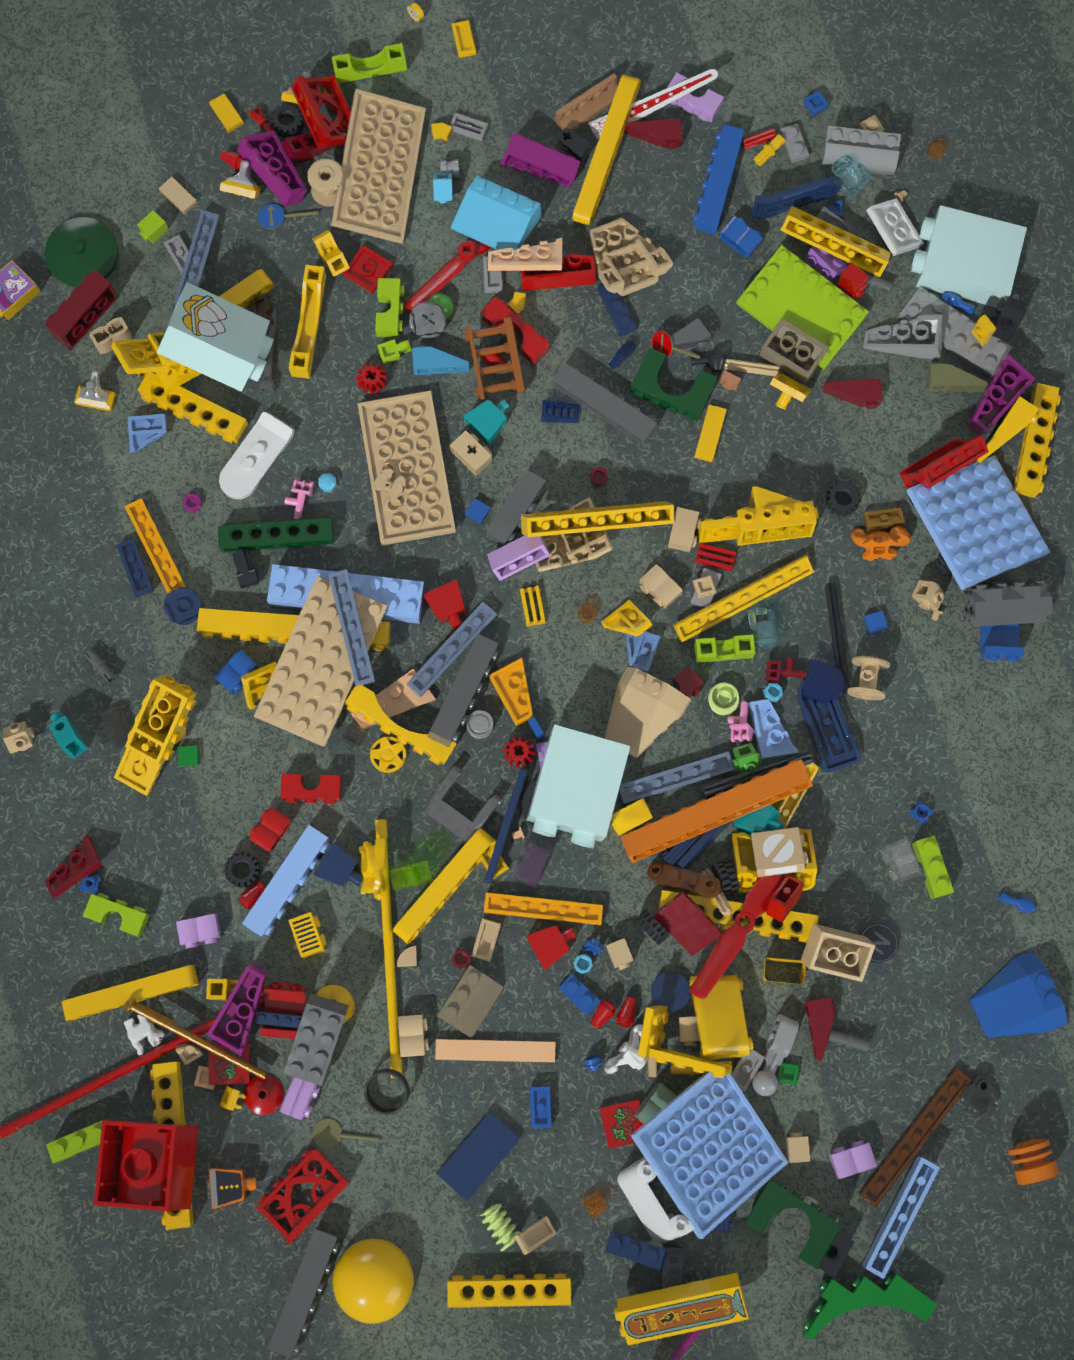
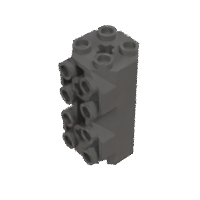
M1028 578V581L1010 579L1009 584L1002 583L1001 580L990 581V584H983L981 582L969 587L967 591H963V601L966 602V610L963 611L964 621H968L972 627L1049 622L1050 618L1047 616L1052 615V594L1046 590V588H1050L1049 584L1045 580H1040V578Z

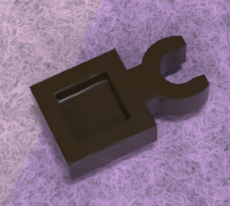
M265 293L251 300L253 313L269 320L270 324L273 325L274 319L269 314L274 311L269 295Z

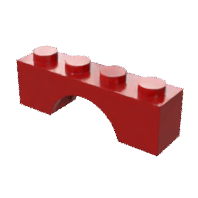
M495 297L480 311L481 319L491 328L501 326L500 324H503L504 318L511 317L513 329L520 334L523 340L521 355L534 366L549 352L548 339L543 335H538L535 332V328L529 323L526 324L519 313L516 311L512 312L504 300H499Z

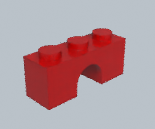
M282 774L280 797L286 803H297V800H305L307 804H316V801H324V804H336V801H341L342 778L339 775H320L319 786L314 790H307L303 786V776L301 774Z

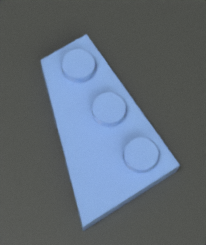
M770 700L750 702L749 709L761 759L799 753L790 741L788 732L781 725L780 718Z

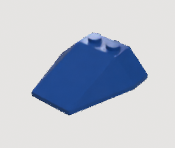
M1032 950L1013 958L969 1000L986 1037L1051 1032L1068 1024L1064 1003L1050 974Z

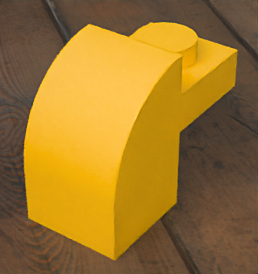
M329 230L312 238L320 258L334 277L350 268Z
M207 979L206 999L227 1000L239 980Z

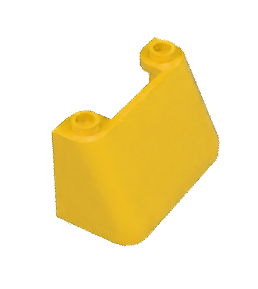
M799 829V833L804 834L805 840L802 850L807 852L808 857L805 871L788 874L804 883L802 891L814 887L817 874L811 829ZM739 832L732 834L734 869L739 881V893L748 894L759 877H757L751 835Z
M722 975L705 999L692 995L698 1026L701 1058L720 1060L749 1056L750 1050H753L752 1038H748L742 1004L741 990H743L742 978L738 979L737 975ZM697 976L690 977V988Z

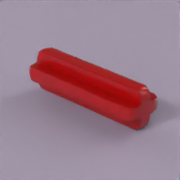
M771 128L742 139L743 148L749 149L773 140L776 137L775 129Z

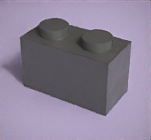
M697 318L670 337L674 347L694 353L698 349L703 350L709 345L711 334L699 318ZM674 350L672 351L679 362L692 357Z

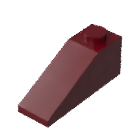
M680 118L626 122V134L662 148L676 149L681 147L682 130Z
M311 133L285 138L282 144L293 165L302 164L336 147L326 146L325 149H318Z
M880 379L824 382L822 392L859 407H866L867 409L877 408L883 400Z
M831 997L804 1002L815 1062L822 1061L834 1020L833 1013H836L835 1002L831 1001Z

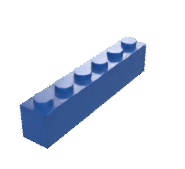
M723 124L722 131L718 130L716 137L718 146L713 147L711 157L714 160L713 163L708 165L707 174H709V178L704 179L702 190H705L704 196L700 195L697 206H700V210L695 212L693 222L696 223V230L715 235L717 233L742 143L744 129Z

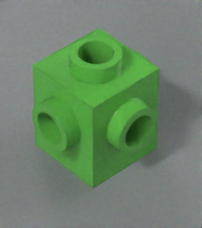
M752 743L733 748L735 759L732 760L735 771L738 770L742 774L759 768V764L762 763L761 757L758 752L756 753Z

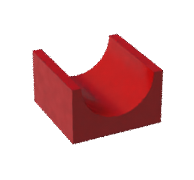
M102 1120L94 1205L167 1212L191 1209L198 1125L133 1122V1120Z

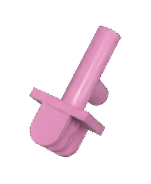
M295 478L291 491L298 494V497L285 498V504L296 506L295 520L302 517L305 496H313V481L308 483L306 480L298 481Z
M741 702L739 716H728V723L732 724L730 725L732 742L737 740L743 742L744 739L752 741V736L755 734L754 729L747 723L748 702Z

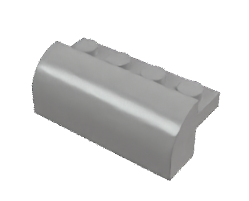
M828 126L821 167L893 175L899 158L901 134Z

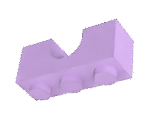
M676 73L667 88L681 83L688 78ZM708 89L702 97H694L688 93L671 102V104L683 107L686 112L698 115L703 121L713 122L723 105L724 97Z

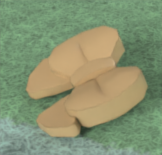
M382 470V474L378 475L374 481L375 489L378 491L384 489L388 492L390 499H397L402 494L403 487L406 486L404 477L399 476L392 482L390 479L393 470Z

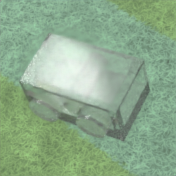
M907 837L882 847V858L885 863L888 862L891 869L889 870L890 877L897 884L922 874Z

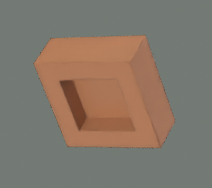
M724 371L720 380L725 389H733L735 391L741 382V378L727 371Z

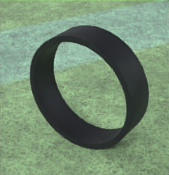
M390 1068L380 1069L373 1073L364 1087V1097L368 1106L373 1111L382 1115H391L400 1111L410 1095L407 1079L399 1071ZM380 1074H389L396 1077L404 1087L405 1098L403 1104L394 1109H385L378 1106L372 1100L369 1092V1085L373 1077Z

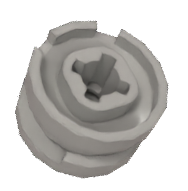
M474 711L469 715L466 722L469 734L476 739L486 738L493 731V719L486 711Z

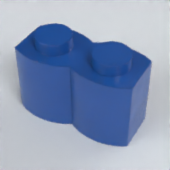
M736 216L723 228L719 236L722 241L734 248L746 259L758 248L763 239L757 229L748 227L744 219Z
M241 649L214 677L231 694L239 693L243 690L241 676L260 667Z

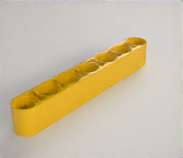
M482 828L477 830L396 924L393 932L407 944L411 943L492 849L491 845L494 846L496 840Z
M195 965L181 967L62 1001L65 1020L72 1021L122 1007L129 999H136V1002L199 985Z

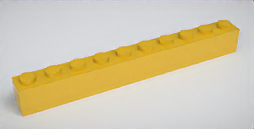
M199 608L197 632L204 638L221 636V639L232 640V637H239L242 641H251V638L259 639L260 642L268 643L270 640H278V643L286 644L299 615ZM381 621L370 646L373 647V650L383 651L384 648H389L390 622Z

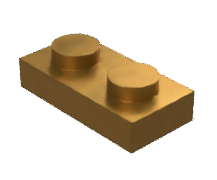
M901 507L864 512L863 514L867 532L891 529L896 526L905 527V519Z

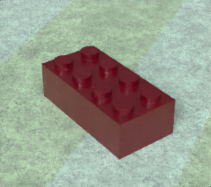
M93 270L85 276L80 286L72 291L71 296L60 304L59 309L54 315L48 317L45 326L55 340L71 351L118 299V295L112 284Z

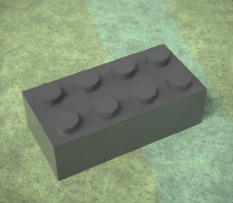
M310 993L283 1074L322 1086L349 1007L348 1005Z

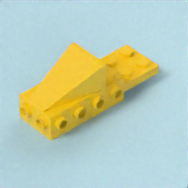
M165 332L149 333L147 339L113 341L111 347L127 374L156 372L167 391H171L202 374L157 353Z
M755 486L751 490L750 507H743L737 510L736 517L726 516L718 520L709 518L700 522L698 541L699 543L736 539L737 546L812 537L817 522L816 519H818L817 507H814L813 501L802 502Z
M169 675L154 678L150 683L149 692L144 698L142 708L135 718V724L128 734V740L125 745L126 750L114 776L115 779L146 796L151 793L164 761L170 760L172 757L174 744L185 737L186 723L188 721L187 715L196 703L194 699L197 693L192 691L191 687L177 683Z

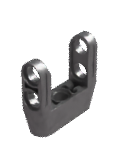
M455 765L433 793L423 812L467 843L477 830L483 828L503 798L496 794L488 800L473 822L443 801L458 781V776L462 771L459 766Z

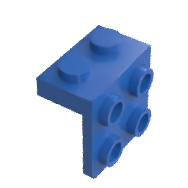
M1019 624L980 627V658L989 661L1005 659L1009 662H1016L1024 656V647H1019Z

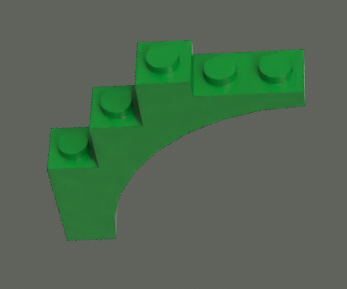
M894 1272L885 1277L882 1285H884L882 1289L862 1274L860 1277H855L850 1285L851 1291L829 1277L828 1280L824 1279L818 1288L821 1290L819 1295L825 1300L823 1302L819 1301L814 1309L815 1315L812 1319L808 1318L802 1327L804 1330L802 1334L812 1341L820 1330L834 1318L850 1310L867 1306L898 1308L912 1313L927 1322L938 1304Z

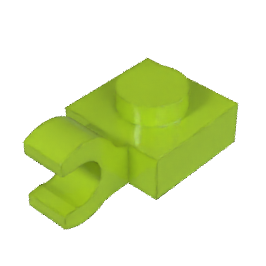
M394 339L377 345L383 364L401 359L400 353L412 351L409 340L396 344Z

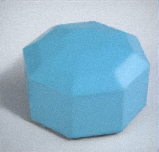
M324 473L318 479L319 488L324 492H332L337 487L336 478L331 473Z
M769 683L763 690L764 698L769 699L770 702H777L783 695L782 687L777 683Z
M585 954L577 956L573 962L575 971L581 974L588 973L593 966L591 957Z

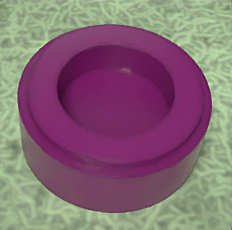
M190 493L184 497L183 506L188 512L195 513L201 509L202 500L199 495Z

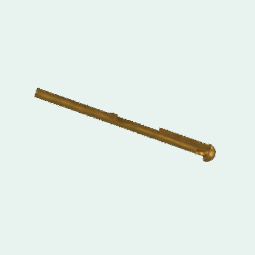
M129 999L125 1002L124 1009L127 1013L133 1011L262 1079L265 1078L266 1071L212 1044L211 1041L204 1040L174 1024L175 1021L136 1002V999Z

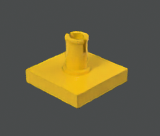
M781 372L773 377L770 385L782 391L776 402V405L782 409L787 408L792 397L803 402L812 390Z

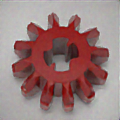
M371 362L370 367L364 364V370L358 369L359 375H356V380L359 381L357 383L358 387L362 388L364 393L369 390L371 395L373 390L380 393V388H385L384 382L388 381L387 376H385L386 370H381L380 364L374 367L373 362Z
M513 736L511 737L512 744L509 741L505 742L509 748H503V752L508 753L503 758L504 760L510 759L508 762L509 766L516 762V769L519 768V763H522V766L525 768L527 767L525 761L533 762L529 756H535V752L530 751L534 748V744L528 745L530 742L529 738L522 742V736H519V741H516ZM518 748L519 750L521 748L523 755L520 756L519 754V756H516L515 749Z

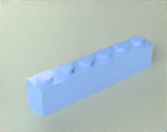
M308 825L242 924L263 938L266 935L269 936L275 928L273 924L276 919L280 920L285 914L286 909L284 908L287 903H292L297 896L295 891L299 885L303 886L307 881V873L310 869L314 870L318 865L320 854H324L330 847V843H328L330 839Z
M916 1157L862 1267L883 1279L885 1278L940 1167L922 1157Z

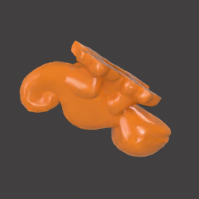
M900 526L893 527L889 533L876 530L866 534L860 528H856L851 532L853 542L866 549V552L862 554V558L868 561H873L879 557L891 560L897 556V551L891 549L890 546H906L911 541L909 532Z

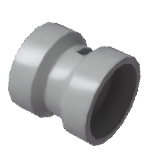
M454 159L451 162L440 160L441 174L452 173L453 178H459L458 159Z

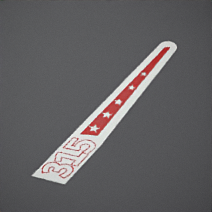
M710 69L631 104L630 109L632 110L628 122H635L717 78L718 72L715 69ZM607 115L588 123L597 139L600 138Z

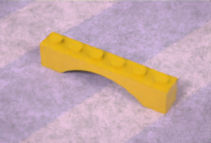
M305 265L300 319L289 363V371L292 377L310 379L326 282L325 269L321 266Z
M363 685L355 686L345 702V705L348 706L347 710L355 715L360 713L364 716L363 719L372 725L374 723L381 726L380 730L384 733L396 735V740L404 745L409 743L413 746L415 752L420 755L425 753L430 756L429 760L436 765L440 763L444 765L457 744L451 742L450 746L447 747L428 738L429 734L411 732L398 726L383 712L374 692Z

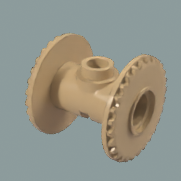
M320 159L314 162L308 170L307 177L311 186V193L317 203L323 206H334L337 189L344 180V172L338 162L332 159Z
M870 656L853 657L851 662L861 667L858 687L848 688L847 693L850 696L866 700L885 699L886 694L876 690L879 669L890 668V663L884 659Z

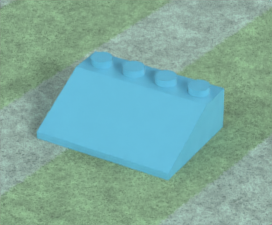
M476 176L463 198L451 229L497 250L511 247L519 249L540 220L541 206L540 203L480 176Z

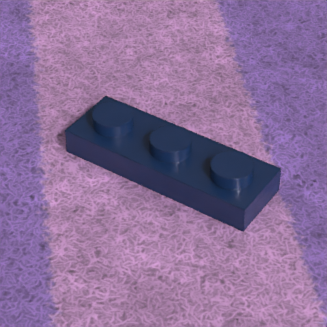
M604 285L597 287L600 298L619 337L637 330L622 296L617 292L607 291Z
M133 538L117 544L118 552L135 597L153 592L154 589L136 540Z
M610 1231L605 1252L663 1270L668 1250Z

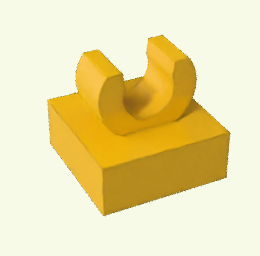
M226 1086L220 1106L232 1111L234 1108L242 1109V1106L236 1104L238 1098L245 1099L246 1096L240 1093V1091Z

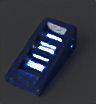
M542 400V422L579 424V404ZM548 408H551V414H547ZM555 408H559V416L555 415ZM563 409H566V417L562 416ZM570 409H574L573 418L570 417Z

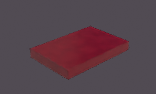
M684 891L653 913V917L692 957L722 935V930Z

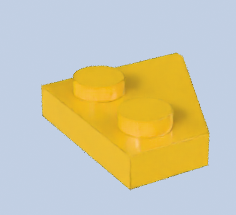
M630 600L601 621L604 628L636 637L652 626L651 621Z
M273 662L241 676L247 707L250 710H253L256 707L254 704L263 697L277 663Z

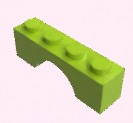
M402 43L384 46L380 53L368 58L353 57L349 53L332 57L335 76L339 84L407 70Z

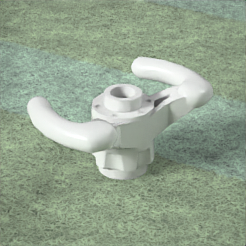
M637 1024L631 1029L628 1043H623L619 1048L620 1054L607 1060L604 1066L607 1074L617 1072V1066L628 1064L633 1069L640 1070L646 1064L648 1057L638 1056L642 1024Z

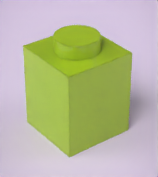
M154 210L137 224L140 230L139 235L145 241L149 240L153 244L169 230L166 222Z

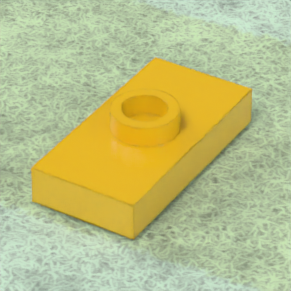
M984 314L979 318L971 333L984 346L989 342L996 327Z

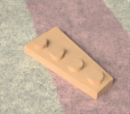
M558 238L556 242L551 243L542 241L539 242L540 245L530 247L529 244L521 245L519 249L511 247L489 251L488 271L562 270V238Z
M414 669L376 695L378 704L389 718L436 700L429 689L420 698L407 686V683L416 674ZM351 713L362 730L373 726L363 719L364 716L360 713L356 715Z

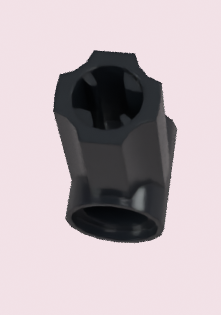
M240 549L232 553L240 588L243 589L260 584L255 567L253 568L249 550Z

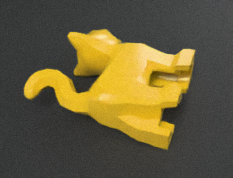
M375 839L376 845L365 841L363 846L358 848L361 854V872L363 875L360 892L362 895L373 893L374 898L377 900L382 899L384 894V888L381 884L382 873L386 869L385 839Z

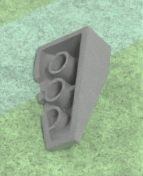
M921 315L917 316V319L910 321L902 320L899 324L884 325L866 330L863 348L921 359H940L943 344V316Z

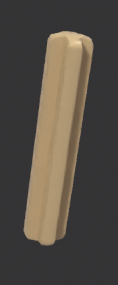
M728 358L724 367L726 370L776 376L779 373L778 365Z
M709 868L701 872L702 874L714 876ZM723 891L718 896L713 897L721 914L728 916L732 913V908Z

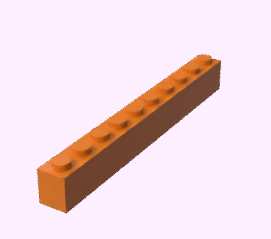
M793 760L782 768H774L768 774L755 776L747 783L737 784L726 792H718L712 798L702 799L691 807H683L677 813L665 815L656 822L646 823L637 830H630L620 838L628 858L632 863H635L808 789L813 785L802 760Z

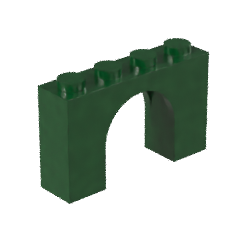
M649 348L631 385L630 392L636 398L649 400L654 406L661 405L670 413H679L684 415L683 417L689 421L695 420L698 422L716 384L717 377L700 370L692 388L687 393L680 396L669 395L662 391L657 381L665 363L666 355Z
M770 1180L745 1223L761 1234L766 1235L775 1217L781 1211L788 1208H797L804 1211L811 1223V1234L798 1258L818 1270L843 1227L839 1224L840 1219L830 1213L828 1216L821 1213L822 1208L811 1202L810 1205L803 1201L804 1196L796 1191L791 1194L785 1190L787 1187L785 1184L778 1180L775 1183Z

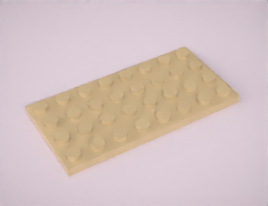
M359 89L355 90L341 165L344 172V180L337 189L331 226L402 244L426 108Z
M431 391L358 403L381 545L456 533ZM384 469L393 470L390 481L394 482L399 476H403L406 481V486L403 487V492L397 499H390L387 491L384 489L378 491L374 487L375 479L378 475L382 474L381 471Z
M317 576L254 717L326 747L355 681L330 581ZM353 591L367 650L369 651L388 606Z

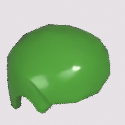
M436 293L430 297L428 301L438 304L444 310L446 319H448L453 313L454 304L452 299L443 293Z

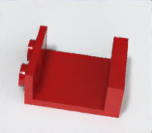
M271 982L264 988V993H266L265 1010L304 1013L306 988H303L302 985L290 984V986H282V983ZM263 1024L260 1036L295 1039L298 1029Z

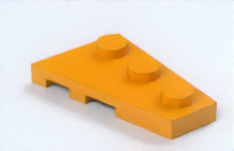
M522 658L489 675V679L514 724L518 726L531 719L533 714Z

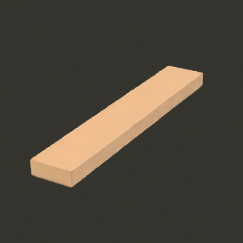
M436 1039L435 1060L555 1062V1042Z

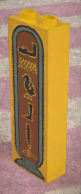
M738 1273L617 1299V1308H614L616 1321L621 1322L619 1325L621 1336L626 1338L628 1345L749 1319Z

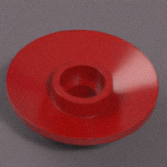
M266 1074L264 1079L255 1076L244 1089V1095L246 1096L244 1101L246 1106L256 1114H271L280 1107L283 1101V1087L274 1076ZM261 1091L266 1092V1097L264 1099L260 1098L259 1093Z

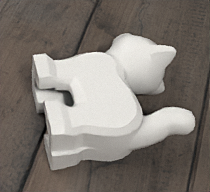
M137 1015L140 1021L139 1024L136 1025L133 1018L125 1021L124 1024L127 1029L128 1038L133 1047L137 1049V1054L142 1055L144 1049L139 1041L148 1036L149 1043L153 1047H158L162 1042L164 1032L156 1029L153 1022L149 1019Z

